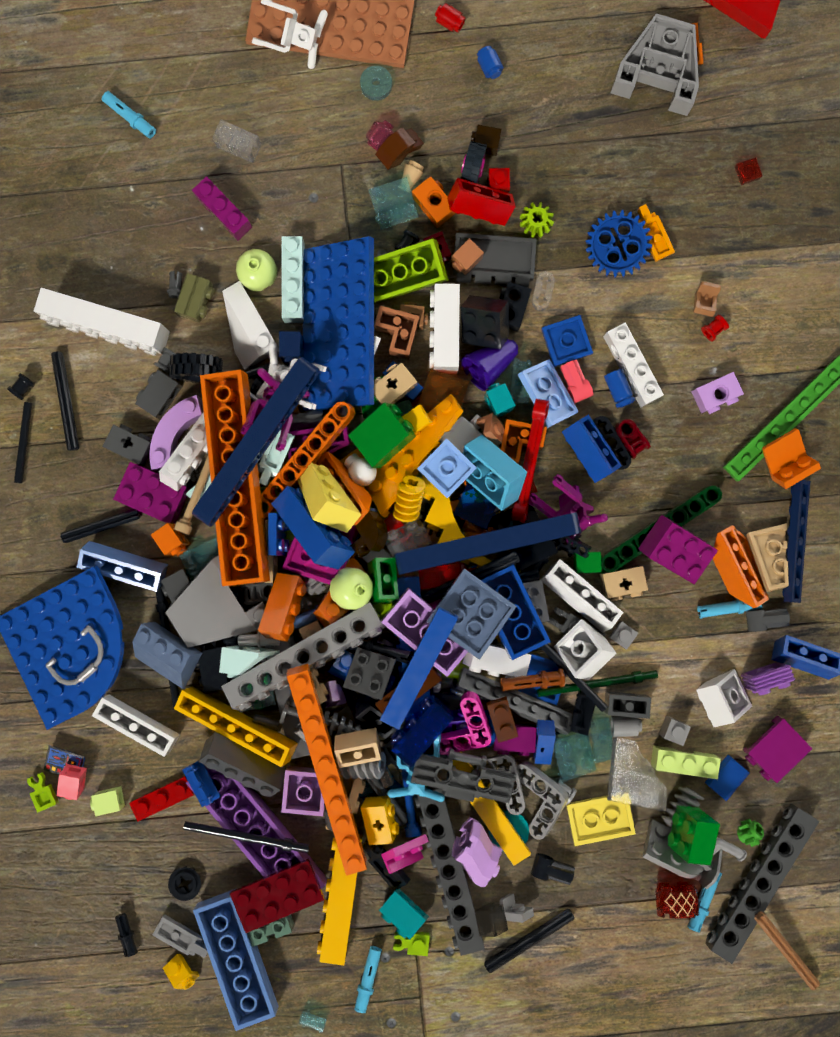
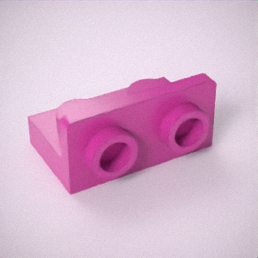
M426 834L381 854L389 874L424 858L421 850H423L422 845L429 842Z

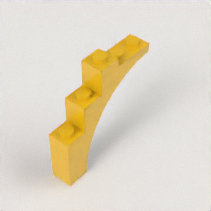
M422 476L421 479L426 484L423 498L429 501L431 498L435 499L424 522L428 523L427 528L436 532L439 529L443 530L437 544L465 538L454 518L450 496L446 498L433 484ZM480 556L460 562L467 565L472 562L478 568L491 562V560Z

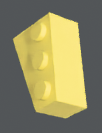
M311 462L299 478L298 484L312 519L347 533L362 514L330 473L329 469L324 465H316Z

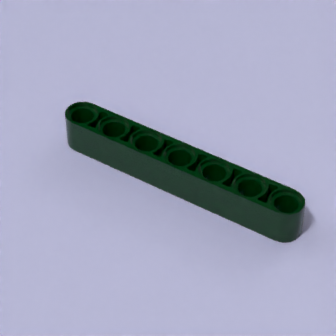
M717 486L704 487L663 514V516L673 521L672 516L677 512L681 520L676 524L682 527L717 504L722 498V491ZM708 490L714 493L712 501L707 498ZM692 501L697 504L695 512L690 510V503ZM659 518L601 556L602 571L614 572L640 555L642 552L638 549L640 547L638 542L639 536L644 535L646 537ZM624 546L630 549L628 557H624L621 553ZM607 557L613 560V566L609 569L604 565Z

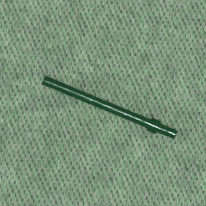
M656 670L647 672L634 671L628 675L584 682L591 689L631 682L638 684L643 683V680L658 678V673ZM575 683L565 684L564 687L558 685L548 687L547 689L539 688L537 689L538 697L580 691Z

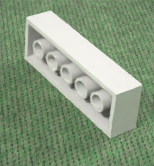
M44 288L40 289L34 312L40 315L39 319L47 321V324L56 327L61 325L66 327L67 330L76 333L81 331L86 333L85 335L96 339L99 336L113 344H117L119 341L125 347L137 350V347H139L145 353L156 356V353L163 354V348L166 347L170 331L159 322Z

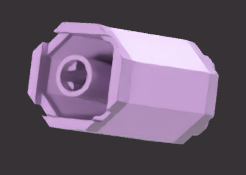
M469 817L459 830L463 832L461 837L456 836L452 857L462 863L470 879L476 885L486 887L491 878H495L499 872L500 866L498 862L502 854V848L490 841L482 824Z

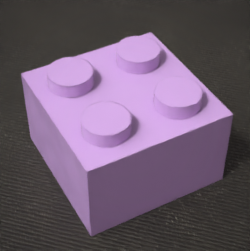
M287 767L285 770L281 813L313 816L324 815L325 803L314 768Z

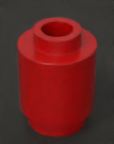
M447 3L443 6L439 5L435 12L436 22L451 32L459 33L466 20V17L462 16V12Z

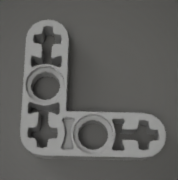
M510 754L487 757L486 763H489L492 769L495 770V760H497V765L502 764L504 759L512 763L509 769H506L505 766H499L498 770L516 774L515 781L517 787L512 790L510 802L506 803V807L513 815L521 814L525 809L526 801L515 758ZM513 794H516L517 803H521L519 809L511 806L514 801Z
M524 761L517 765L521 783L544 800L529 826L531 836L540 840L549 834L567 804L569 797L563 787L533 764ZM524 768L527 770V771H526V774H527L526 776L523 774V773H524V770H523ZM538 779L545 783V790L538 787ZM556 794H559V796H560V797H559V800H560V801H557V800H556V798H557ZM545 808L552 811L553 818H548L545 815ZM542 822L545 823L541 828V832H539L538 825Z

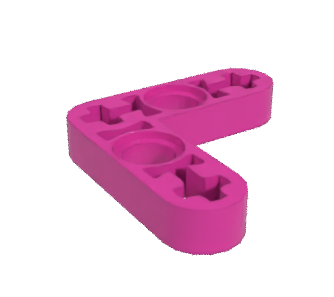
M465 692L460 702L468 728L441 733V742L446 746L440 743V755L448 754L449 748L454 749L455 752H462L486 747L491 743L492 731L480 697L475 692ZM467 700H470V702L473 703V709H472V710H471V705H470L469 702H467ZM474 716H478L482 719V721L479 723H475L471 720V718ZM480 729H482V735L486 738H482V736H479ZM459 737H464L468 740V742L460 743L457 741V739Z

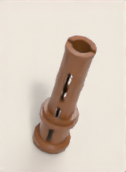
M559 668L557 671L551 672L542 670L539 674L501 678V690L507 691L532 687L547 689L550 686L558 685L564 687V671L562 668Z

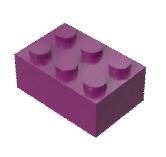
M130 462L113 500L165 523L176 524L188 498L186 493L191 488L182 485L177 492L162 483L158 473Z
M662 514L638 548L648 558L694 585L718 551L706 541Z

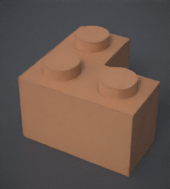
M379 306L374 325L375 331L393 335L389 354L409 360L420 316Z

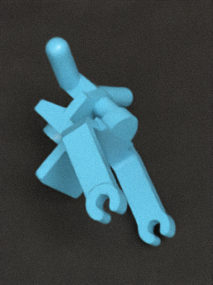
M403 729L396 730L397 766L399 769H406V772H408L406 784L409 785L408 787L390 789L387 792L388 797L395 798L418 794L422 797L443 802L445 799L444 794L428 789L430 786L411 783L417 754L410 753L407 762H403L404 731ZM439 731L434 733V755L430 756L440 758L441 732Z

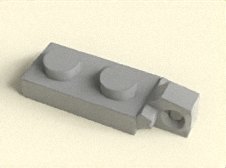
M165 914L162 916L152 934L154 937L187 956L189 954L194 956L195 953L203 958L207 956L208 952L205 943L198 933Z

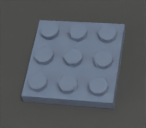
M463 569L426 622L430 624L438 607L458 616V620L448 638L480 660L517 606L469 571Z

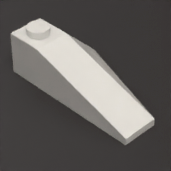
M238 281L222 292L234 351L246 371L250 366H255L269 358V345L271 343L276 344L242 283Z

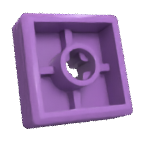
M779 662L741 674L744 681L743 684L746 685L745 688L759 695L768 694L771 692V688L777 686L779 689L791 686L790 682L795 680L794 674L791 673L793 671L790 669L791 666Z

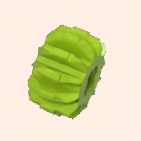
M532 202L530 208L524 207V213L520 214V219L522 220L520 227H526L524 230L525 234L530 231L532 232V238L535 237L536 233L541 238L543 237V232L547 234L550 232L549 227L554 224V221L551 220L554 214L548 213L549 206L543 209L542 202L538 204V207ZM535 218L536 220V218H539L540 222L537 221V223H535L533 219Z

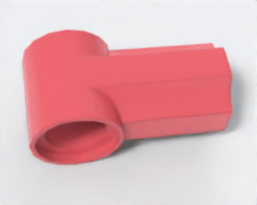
M577 359L560 367L568 385V393L574 404L594 395L593 389L589 381L585 379Z

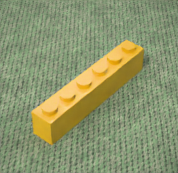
M193 686L181 691L174 707L175 710L280 767L290 762L298 745L297 742L279 732L254 723L253 718L232 709V707Z
M359 834V837H360V840H361V844H362L363 835H362V834ZM333 837L331 850H335L334 858H330L328 871H332L331 879H327L326 892H329L328 900L324 899L323 912L326 913V919L321 920L320 933H323V940L318 941L317 954H320V962L344 966L357 873L346 876L335 837Z

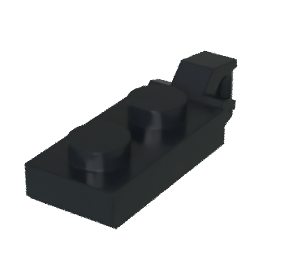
M366 839L362 847L369 857L368 862L392 890H398L408 884L411 879L403 869L391 874L388 873L381 854L387 852L383 846L369 845L368 839Z

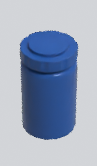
M623 368L604 376L613 400L617 403L615 404L617 408L625 407L636 401Z

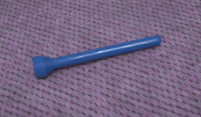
M403 736V762H407L406 740ZM401 769L403 787H408L409 784H406L408 772H406V769ZM408 795L405 796L408 819L405 827V836L417 837L422 835L421 825L416 821L413 796Z

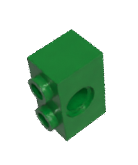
M374 558L368 562L367 571L373 584V594L370 602L372 604H391L398 600L395 558Z

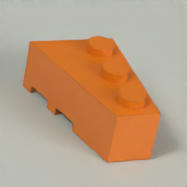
M354 556L348 559L345 568H358L366 573ZM329 588L313 614L325 628L336 622L350 610L339 607L332 600Z

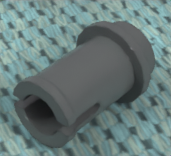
M175 271L169 272V289H167V293L170 298L178 299L182 287L183 274L177 271V278L175 280Z

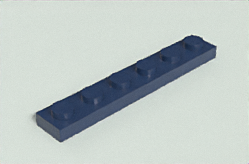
M801 480L791 486L792 503L789 507L790 525L787 529L789 540L786 549L789 586L783 588L782 591L784 602L801 603L810 481Z

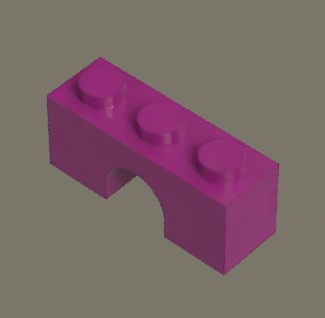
M207 176L192 189L200 203L219 219L237 241L252 228L249 220Z

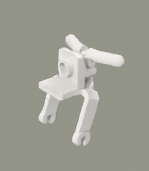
M261 0V3L293 14V18L287 17L281 45L286 47L253 37L252 43L284 53L290 50L291 44L309 50L307 66L310 69L315 68L318 48L316 41L317 37L320 38L328 12L321 10L315 27L312 28L309 25L297 22L298 13L295 9L275 3L272 0Z
M271 343L269 345L270 366L268 373L281 383L298 359L291 360L290 366L278 364L277 345ZM313 364L320 371L326 372V366ZM265 381L256 394L258 399L263 398L266 387L270 388ZM302 399L299 402L303 407L316 409V404Z

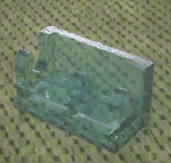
M514 358L512 361L509 392L514 403H529V395L517 374L532 367L530 360L524 362Z

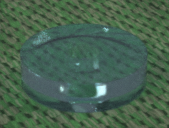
M381 66L367 68L360 78L361 91L370 100L379 101L386 98L392 90L391 74ZM378 81L380 84L374 85L373 82Z

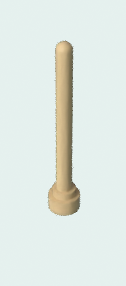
M208 456L182 519L180 518L179 522H176L174 530L186 535L191 533L192 523L190 521L193 516L192 511L200 499L210 474Z

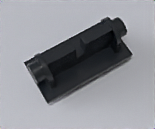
M578 691L573 711L574 716L569 727H571V732L588 736L595 704L582 691Z

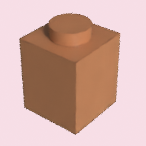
M469 238L452 255V266L458 273L462 272L466 275L482 260L484 252Z

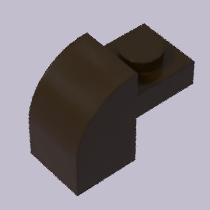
M369 511L355 525L361 537L350 545L355 551L352 556L364 557L370 551L380 552L387 542L388 530L379 512Z

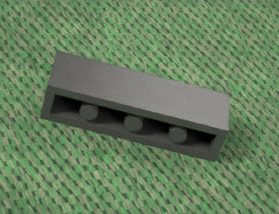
M216 732L205 741L199 762L207 768L216 770L224 774L225 777L234 779L242 783L243 786L255 789L261 795L272 797L281 790L285 770L287 769L272 763Z

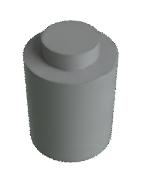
M611 716L610 727L612 737L638 736L639 732H642L641 719Z

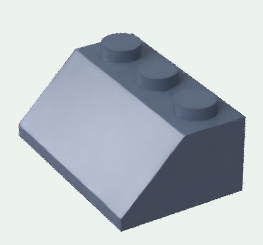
M156 622L141 623L132 641L135 658L180 688L185 689L202 652L194 647L187 648L182 639Z

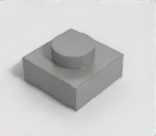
M620 621L609 638L627 650L638 635V632Z

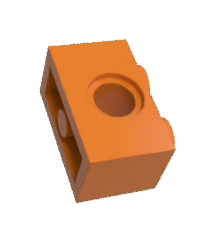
M430 176L412 190V199L434 226L438 228L456 213L449 209L448 196L443 192L442 184L438 180L434 181ZM433 198H438L441 202L437 205H434L430 202V200Z
M174 523L165 524L152 533L151 536L164 555L180 556L188 550L186 547L191 543L183 533L174 530Z

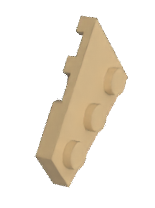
M787 523L746 534L766 593L789 586L785 534Z

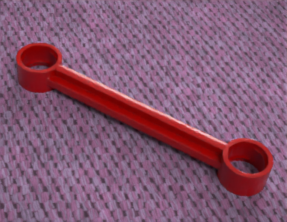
M536 399L534 403L532 424L523 469L527 471L519 499L514 503L512 521L524 523L527 517L528 501L539 447L549 410V401Z

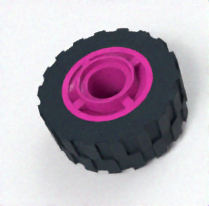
M474 141L470 142L462 165L461 179L478 184L485 164L484 157L487 145Z

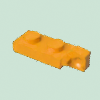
M646 204L639 207L637 211L641 219H639L638 223L645 221L646 224L643 229L650 228V232L646 236H652V240L647 243L652 244V248L649 250L655 262L674 254L675 250L659 216L655 212L650 213Z

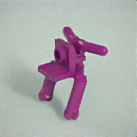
M259 368L257 374L271 388L266 387L263 398H259L251 404L246 421L241 429V434L243 435L249 430L254 418L258 417L281 384L263 368ZM307 391L303 398H309L310 392ZM292 414L283 425L276 445V450L280 452L284 450L287 443L286 439L293 420Z
M559 474L554 476L552 481L555 487L564 492L559 496V511H555L536 494L531 493L528 503L536 507L548 518L577 512L581 532L586 530L588 526L608 520L606 514L588 516L594 512V507L582 502L583 497L579 492V486H571ZM577 534L571 535L569 537L574 539Z

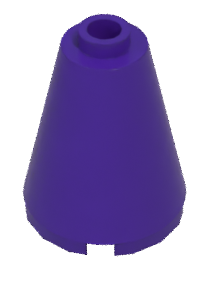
M508 339L501 349L484 347L466 354L461 359L463 370L466 375L470 373L473 377L470 381L478 389L485 391L495 383L518 355V345L514 340Z

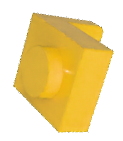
M176 954L162 968L174 989H189L200 976L197 971H191L182 954Z

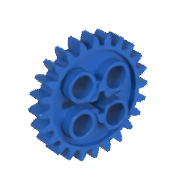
M614 210L612 217L605 213V220L603 221L598 218L599 225H591L594 232L587 233L592 238L586 240V244L591 245V247L586 249V252L592 253L588 259H595L592 266L596 267L599 265V273L605 269L607 277L611 272H613L614 278L617 277L618 273H621L622 277L625 278L626 271L633 275V268L640 270L639 263L646 264V260L643 257H650V253L646 251V249L652 248V244L647 243L652 240V236H646L650 232V228L643 229L646 222L638 223L639 215L633 219L631 211L627 216H624V210H621L618 216ZM627 226L630 232L627 235H621L618 232L620 227ZM611 228H614L619 242H623L622 249L627 257L626 261L623 260L619 247L615 246V238L611 233ZM603 235L610 236L611 241L608 244L600 242V238ZM631 244L638 247V251L634 254H630L627 251V247ZM610 254H617L619 260L615 263L609 262L608 256Z

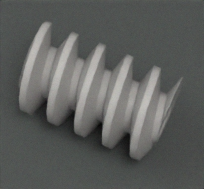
M381 752V760L339 768L340 774L344 779H349L350 777L352 779H381L385 772L386 756L384 752Z
M679 787L678 789L682 795H674L678 802L670 801L673 810L666 808L669 817L662 815V819L672 828V817L677 805L700 807V803L696 799L704 800V798L688 787Z

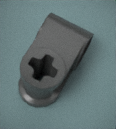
M264 582L240 585L244 598L242 605L268 601L269 596L266 593V588L268 585L273 586V583Z

